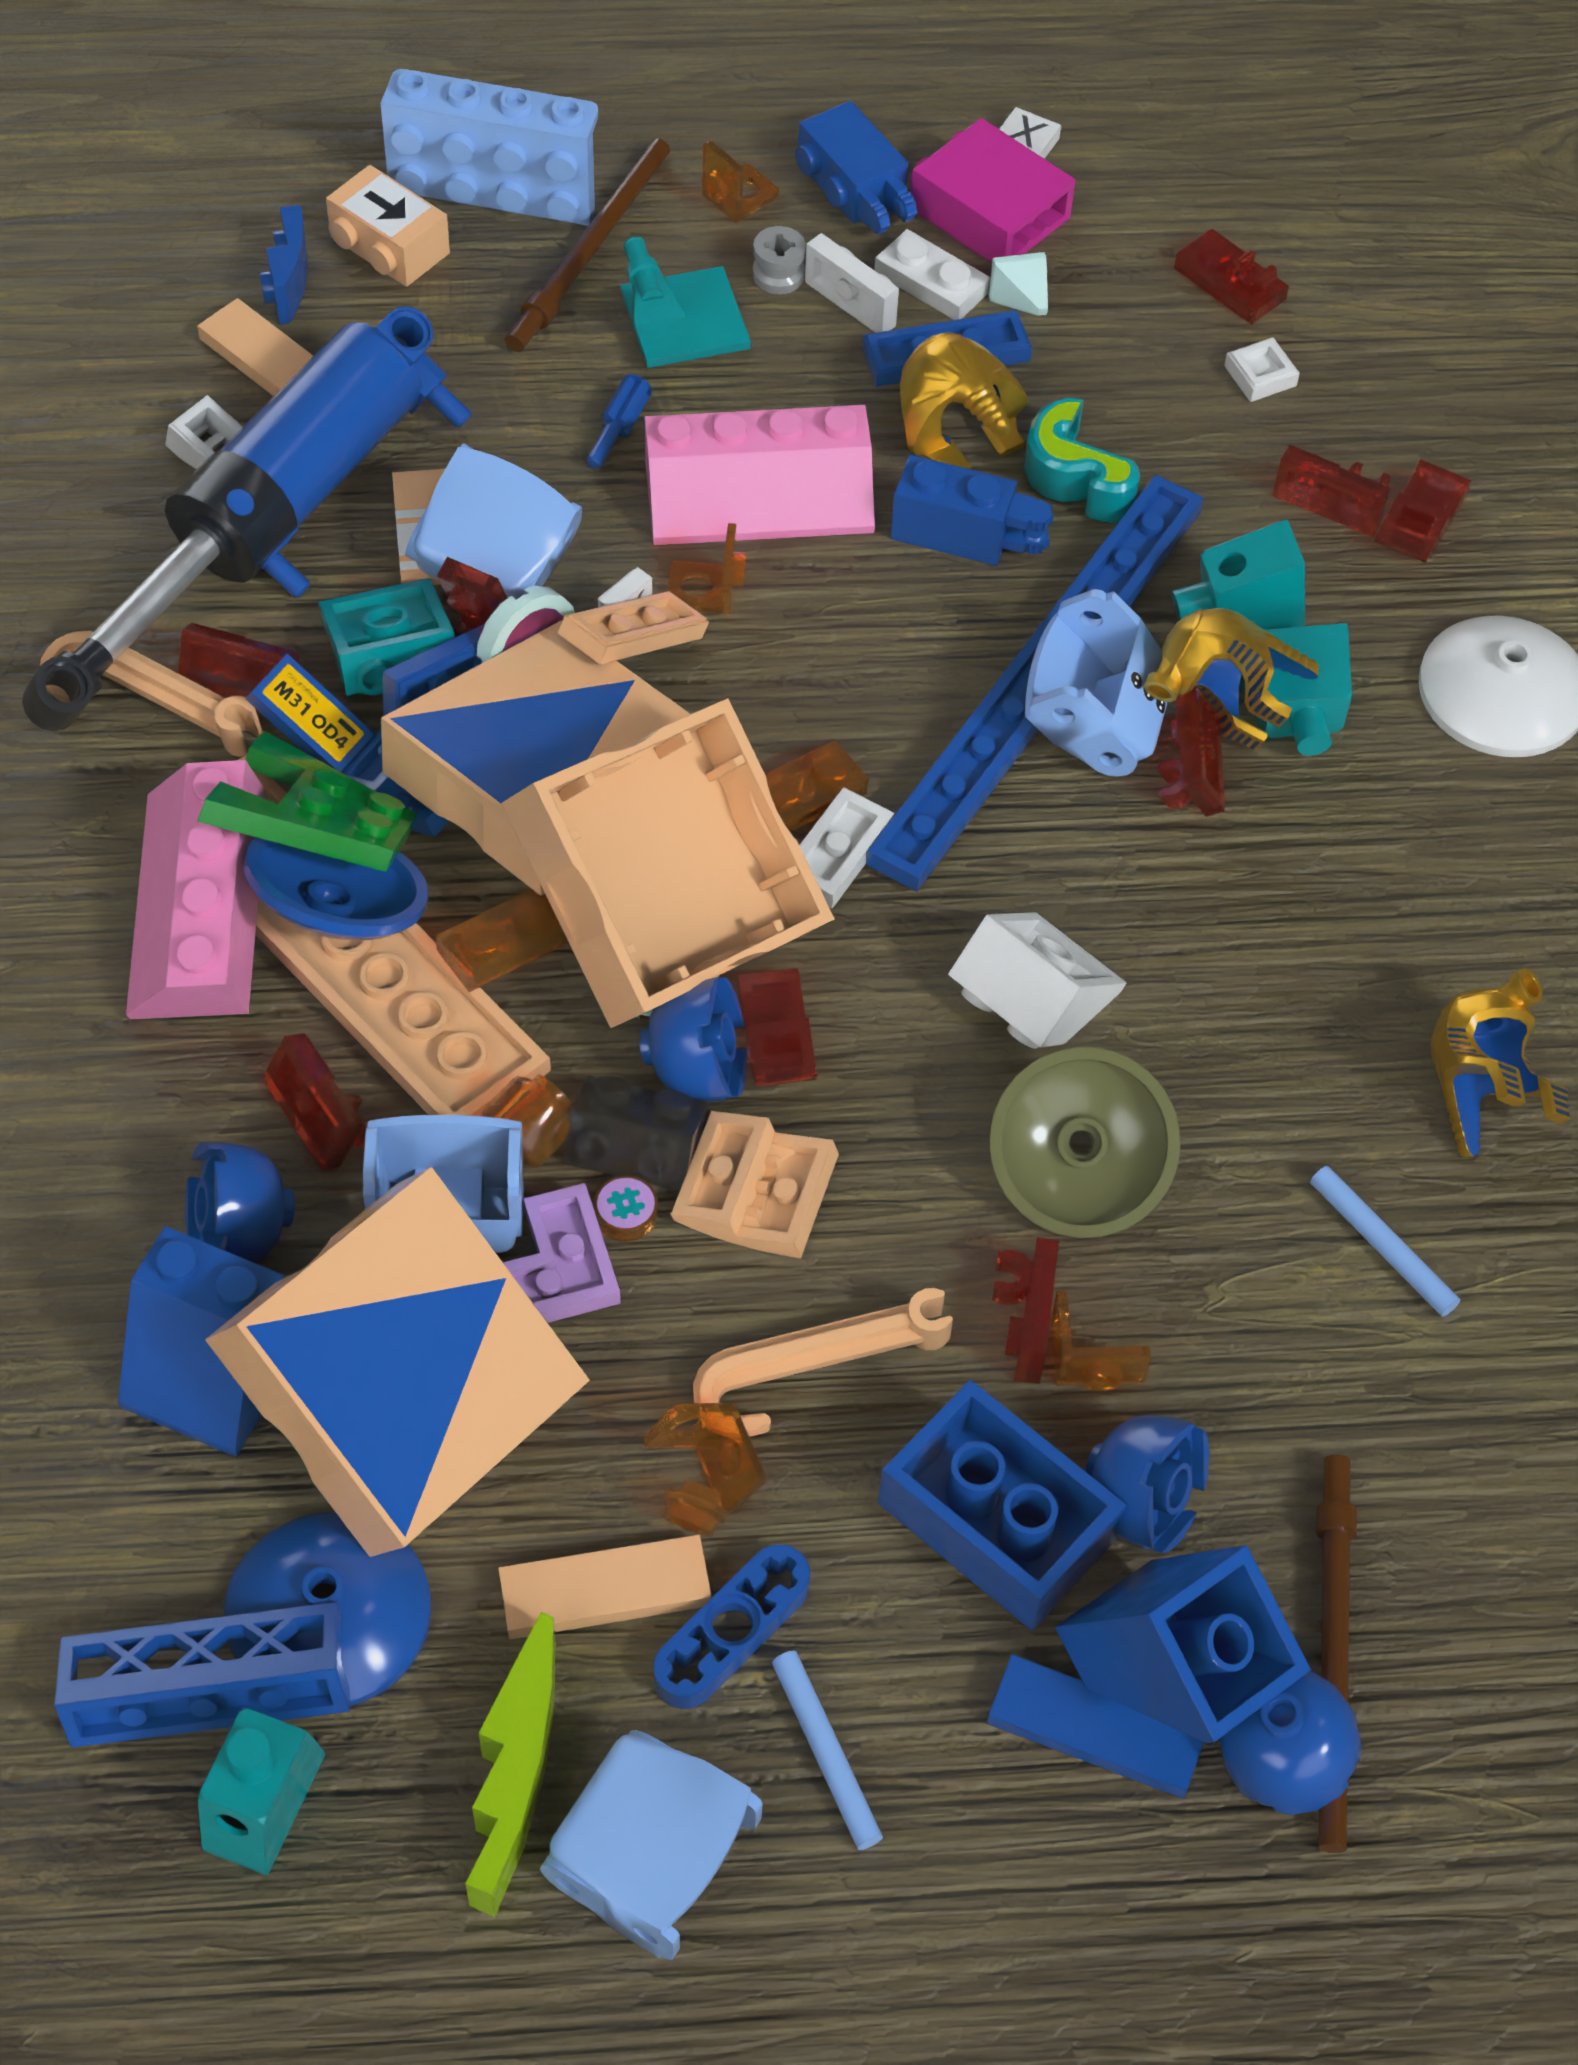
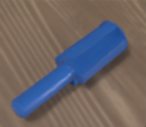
M628 374L623 377L601 416L605 420L602 424L604 429L586 459L590 467L600 468L618 436L626 437L630 433L652 394L650 384L642 377L634 374Z

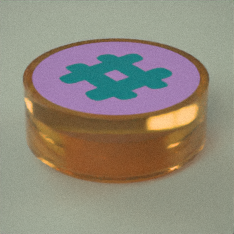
M631 1175L617 1176L603 1183L594 1198V1212L601 1232L611 1239L623 1242L641 1239L651 1232L658 1218V1199L653 1187L645 1180Z

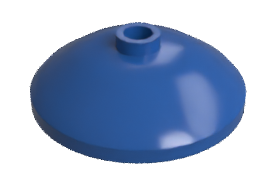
M255 837L248 846L244 860V873L249 885L270 910L303 930L327 938L373 940L389 937L406 930L418 922L424 913L428 900V886L425 878L419 869L400 852L387 872Z
M336 1512L318 1513L294 1519L277 1527L261 1538L247 1552L229 1583L224 1605V1616L338 1602L342 1614L341 1661L350 1688V1706L374 1698L390 1688L415 1662L422 1650L430 1626L431 1597L425 1571L420 1560L409 1545L401 1549L369 1557ZM321 1584H331L336 1588L335 1592L328 1598L319 1599L312 1595L313 1590ZM323 1628L298 1631L284 1646L293 1652L323 1648ZM247 1638L228 1641L235 1659L242 1658L256 1645Z

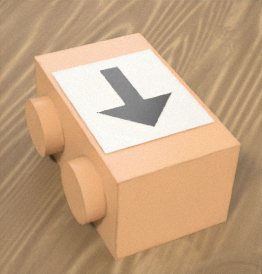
M368 165L326 197L330 237L341 248L350 249L371 263L379 273L389 275L405 287H408L450 254L447 214L372 165Z

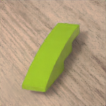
M543 1612L538 1616L479 1731L482 1758L493 1762L494 1765L472 1810L475 1830L489 1838L465 1884L469 1906L493 1917L497 1914L524 1850L545 1774L554 1715L556 1641L554 1617Z

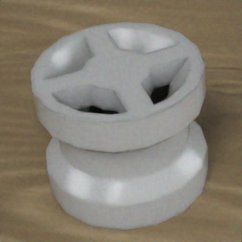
M784 226L768 227L760 231L755 237L753 244L755 261L752 276L755 284L761 290L771 294L781 295L797 290L804 282L805 276L803 260L806 254V242L804 237L798 231Z

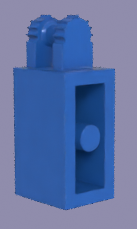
M851 100L799 122L798 147L795 150V157L800 170L806 176H811L825 192L830 204L835 208L839 207L853 224L863 221L875 234H881L887 231L891 225L887 209H890L895 216L897 215L898 219H901L902 222L915 218L918 213L916 201L906 187L908 162Z
M910 454L894 494L891 539L998 566L1003 549L1036 555L1037 553L1042 554V551L1049 547L1050 538L1048 537L1047 527L1053 522L1052 505L1047 504L1048 501L1044 502L1042 499L1036 500L1035 497L1016 493L1017 481Z

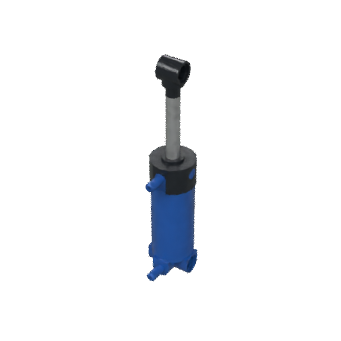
M408 306L398 307L390 312L376 328L360 322H350L343 326L219 451L209 456L167 498L164 511L170 528L181 544L73 653L63 651L57 657L50 658L41 664L23 693L22 704L24 711L32 723L50 731L64 730L74 724L90 699L101 689L99 677L205 568L228 581L240 583L253 579L260 570L264 569L294 598H299L310 586V581L279 553L293 538L303 521L408 413L412 415L426 399L455 427H461L471 416V411L441 384L448 374L424 353L433 340V328L424 313ZM55 685L64 689L69 696L70 702L60 703L49 696L45 686Z

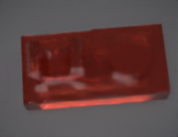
M1212 228L1176 254L1175 270L1251 325L1287 299L1289 286L1277 278L1275 266L1271 264L1267 268L1262 267L1254 261L1256 255L1254 251L1244 252Z
M1289 444L1280 460L1272 496L1374 537L1381 524L1391 488L1388 487L1390 475L1383 473L1380 476V480L1376 482L1361 476L1362 463L1356 462L1349 470H1346L1337 463Z
M450 557L446 558L436 576L448 597V604L457 610L461 616L454 629L455 638L485 624L499 604L508 599L498 578Z
M190 623L182 629L178 674L216 694L227 697H247L286 654L298 663L299 652L248 639L245 636Z
M1194 687L1190 692L1181 697L1177 696L1176 718H1173L1170 723L1171 734L1177 749L1181 752V759H1169L1158 766V772L1168 784L1178 782L1171 787L1159 790V796L1171 809L1181 808L1193 800L1203 814L1208 817L1225 812L1220 718L1200 690Z
M305 1033L284 1036L262 1080L322 1170L338 1168L343 1163L352 1146L365 1145L368 1121L375 1119L361 1121L356 1112L362 1103V1099L359 1095H344L334 1081L335 1077Z
M1037 1237L1032 1262L1024 1254L1015 1250H1002L998 1252L996 1271L1013 1273L1019 1280L1012 1283L995 1281L992 1300L1002 1305H1014L1026 1299L1022 1318L1010 1316L1005 1355L1017 1356L1014 1381L1040 1384L1047 1351L1059 1240Z

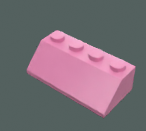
M866 405L645 416V466L653 545L874 533L872 446Z
M246 760L186 763L147 796L126 1015L130 1020L249 1014L258 896L245 877L244 860L248 846L255 837L198 822L205 798L220 781L267 800V792Z

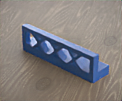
M338 1602L61 1637L54 1706L71 1748L232 1727L243 1707L280 1721L349 1712L350 1688L341 1661L342 1614ZM323 1628V1648L293 1652L284 1646L298 1631ZM247 1638L256 1644L240 1659L223 1661L214 1655L229 1640ZM178 1647L186 1653L171 1668L153 1670L144 1664L160 1649ZM109 1656L116 1661L100 1677L77 1680L78 1661L81 1659Z

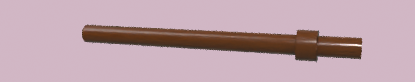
M656 138L650 143L543 288L533 291L522 305V316L505 337V343L511 350L515 352L523 351L538 329L546 328L559 311L558 302L669 154V145L664 140Z
M1329 1455L1324 1458L1323 1503L1319 1504L1316 1508V1535L1323 1539L1321 1677L1334 1684L1348 1703L1350 1540L1357 1536V1508L1350 1504L1351 1459L1344 1455ZM1348 1787L1339 1798L1319 1809L1318 1848L1323 1852L1342 1853L1347 1850Z

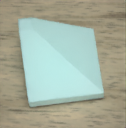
M1045 252L993 258L989 287L990 302L1037 316L1047 315L1048 292Z

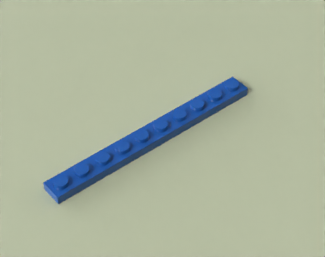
M1155 474L867 851V866L916 892L920 889L1038 731L1025 717L1028 678L1040 638L1052 617L1058 613L1061 602L1087 591L1097 589L1107 594L1114 591L1131 607L1201 513L1203 497ZM1093 611L1083 612L1084 615L1092 619L1102 618Z

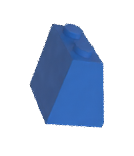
M165 1226L131 1280L118 1398L120 1408L237 1457L262 1414L205 1339L275 1282L284 1279L285 1276Z
M1247 1545L1150 1560L1055 1626L1087 1689L1205 1743L1216 1742L1311 1671Z

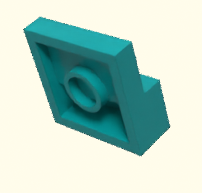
M430 578L319 602L322 622L333 648L336 669L347 696L357 693L365 695L382 694L383 671L455 638L453 628Z

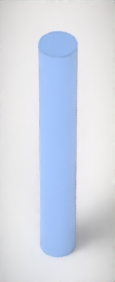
M1329 1166L1321 1168L1312 1177L1310 1184L1441 1317H1445L1457 1307L1461 1299Z
M785 1652L772 1661L774 1670L857 1849L864 1850L872 1847L883 1839L881 1831L797 1652Z

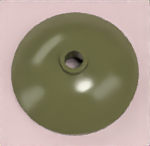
M1076 1047L1050 1053L1029 1064L1019 1072L1006 1087L996 1105L989 1133V1152L994 1175L1010 1203L1024 1217L1041 1228L1056 1234L1077 1238H1095L1118 1233L1146 1217L1160 1203L1172 1184L1181 1148L1179 1123L1175 1109L1169 1096L1157 1079L1134 1060L1114 1051L1093 1047ZM1078 1130L1088 1133L1092 1140L1091 1149L1084 1155L1075 1154L1069 1146L1071 1135Z

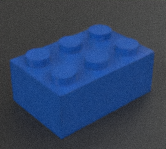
M971 1379L882 1469L878 1499L880 1506L1031 1631L1038 1626L1117 1540L1116 1528L1127 1507L1123 1501Z

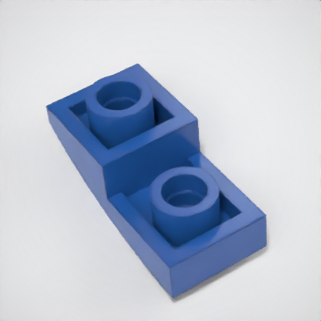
M301 205L280 207L283 230L273 231L275 247L266 248L269 271L259 272L264 303H275L279 325L289 324L292 321L303 299L306 288L308 255Z

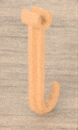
M77 631L57 638L46 649L41 658L40 666L50 658L57 657L63 651L73 653L93 631ZM127 648L102 674L221 737L225 750L231 755L243 757L248 753L242 731H248L257 737L263 732L256 709L245 699L246 697L230 696L224 698L130 648ZM55 685L45 686L47 691L64 703L70 702L69 696L64 689Z
M925 1288L918 1291L908 1304L726 1348L711 1355L699 1368L693 1383L694 1406L701 1420L716 1433L732 1438L751 1437L766 1433L771 1428V1419L767 1414L728 1415L719 1406L722 1395L730 1390L911 1345L926 1351L937 1350L950 1340L953 1318L952 1316L936 1320H927L926 1318L942 1315L945 1292L936 1288Z

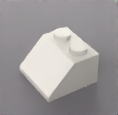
M1036 912L987 914L948 973L950 977L964 987L961 993L966 1000L981 1010L996 1012L1010 1023L1007 1030L1015 1039L1035 1049L1065 1044L1121 993L1127 984Z

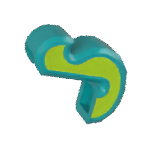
M1066 397L1047 404L1039 410L1032 420L1028 435L1023 470L1030 486L1045 498L1060 502L1086 499L1085 514L1091 519L1110 523L1120 521L1137 497L1140 479L1137 464L1134 460L1076 441L1080 430L1084 399Z

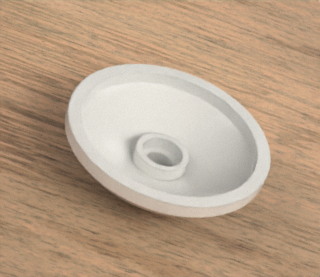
M1509 616L1474 617L1445 629L1432 641L1426 650L1419 672V690L1423 704L1437 725L1458 742L1491 755L1528 757L1554 750L1577 733L1578 654L1566 641L1543 626Z

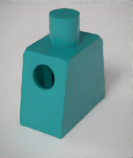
M1288 519L1204 550L1200 555L1201 583L1171 591L1172 603L1178 621L1201 608L1202 610L1224 608L1240 613L1262 629L1305 626V562Z
M1347 623L1264 629L1273 634L1277 639H1281L1284 644H1289L1293 649H1298L1300 654H1306L1309 659L1315 660L1319 665V676L1317 679L1302 678L1299 674L1293 675L1289 671H1282L1281 668H1274L1268 691L1278 701L1293 708L1290 716L1278 728L1256 715H1252L1258 728L1268 733L1267 737L1294 736L1300 754L1306 756L1321 754L1328 750L1332 744L1330 733L1343 729L1351 702L1352 685L1349 629ZM1241 674L1239 687L1245 698V680Z
M245 1707L241 1709L198 1797L203 1851L260 1874L269 1875L325 1757V1751L309 1732ZM234 1818L243 1823L247 1830L231 1826Z

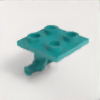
M638 236L631 237L624 242L623 250L629 262L626 272L630 283L620 285L621 295L647 368L751 349V340L723 266L664 277L657 261L649 256L643 238Z

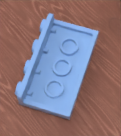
M398 69L393 72L380 103L387 176L418 196L587 226L591 224L595 213L593 131L598 120V106L596 103L572 97L415 70Z

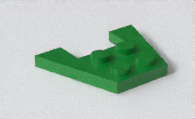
M263 731L250 746L245 760L254 772L292 786V788L281 802L276 804L220 781L205 798L198 818V822L387 872L410 836L417 813L406 808L399 799L385 793L376 792L283 740Z

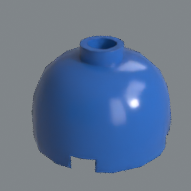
M715 977L702 981L690 991L652 1009L649 1027L641 1030L640 1051L646 1065H653L659 1080L676 1095L692 1101L714 1102L738 1097L742 1094L746 1082L747 1048L736 1049L735 1029L745 1027L737 994L730 981L726 977Z
M200 1142L194 1150L192 1160L204 1161L200 1178H187L185 1196L186 1235L253 1263L263 1260L278 1243L282 1227H290L292 1225L295 1212V1200L292 1189L283 1188L281 1174L267 1155L255 1148L226 1142Z
M1146 1414L1129 1418L1110 1432L1103 1444L1099 1443L1093 1448L1087 1461L1086 1472L1127 1505L1117 1525L1116 1537L1134 1546L1151 1549L1160 1553L1170 1552L1182 1541L1197 1514L1193 1510L1183 1511L1190 1498L1191 1490L1195 1488L1204 1491L1208 1478L1210 1451L1208 1436L1204 1429L1194 1427L1196 1424L1176 1417Z
M1309 1671L1220 1738L1224 1766L1239 1792L1252 1802L1254 1799L1262 1805L1273 1807L1275 1812L1287 1815L1317 1811L1339 1798L1349 1786L1348 1779L1355 1771L1357 1760L1359 1763L1362 1752L1354 1711L1334 1684L1313 1671Z

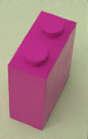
M983 118L978 119L964 131L955 133L946 145L930 157L922 158L914 167L910 177L911 195L914 196L916 201L917 214L990 263H992L995 257L1027 253L1070 219L1076 180Z

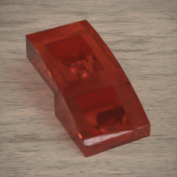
M1420 459L1403 493L1399 492L1376 535L1375 542L1426 563L1439 545L1469 491L1471 480Z
M799 969L738 975L737 989L755 1087L817 1080L809 1018L805 1016Z

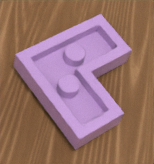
M582 1183L524 1198V1212L537 1254L503 1262V1264L546 1322L549 1323L621 1304L620 1289L586 1184Z

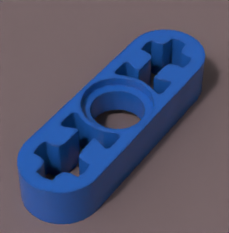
M779 1544L760 1550L659 1650L654 1661V1685L659 1697L665 1703L679 1709H691L703 1704L804 1603L809 1591L810 1568L801 1552L793 1547ZM786 1569L792 1572L791 1589L788 1590L781 1584L775 1586L764 1597V1611L769 1613L765 1615L756 1599L767 1587L766 1571L770 1570L774 1574L779 1575ZM738 1611L749 1618L752 1630L742 1640L726 1641L715 1633L712 1626L713 1622L721 1613ZM700 1637L709 1653L697 1666L698 1682L693 1684L690 1680L683 1679L676 1685L672 1682V1664L676 1662L684 1668L690 1666L700 1656L701 1642L696 1639ZM715 1657L721 1659L722 1661L717 1662Z

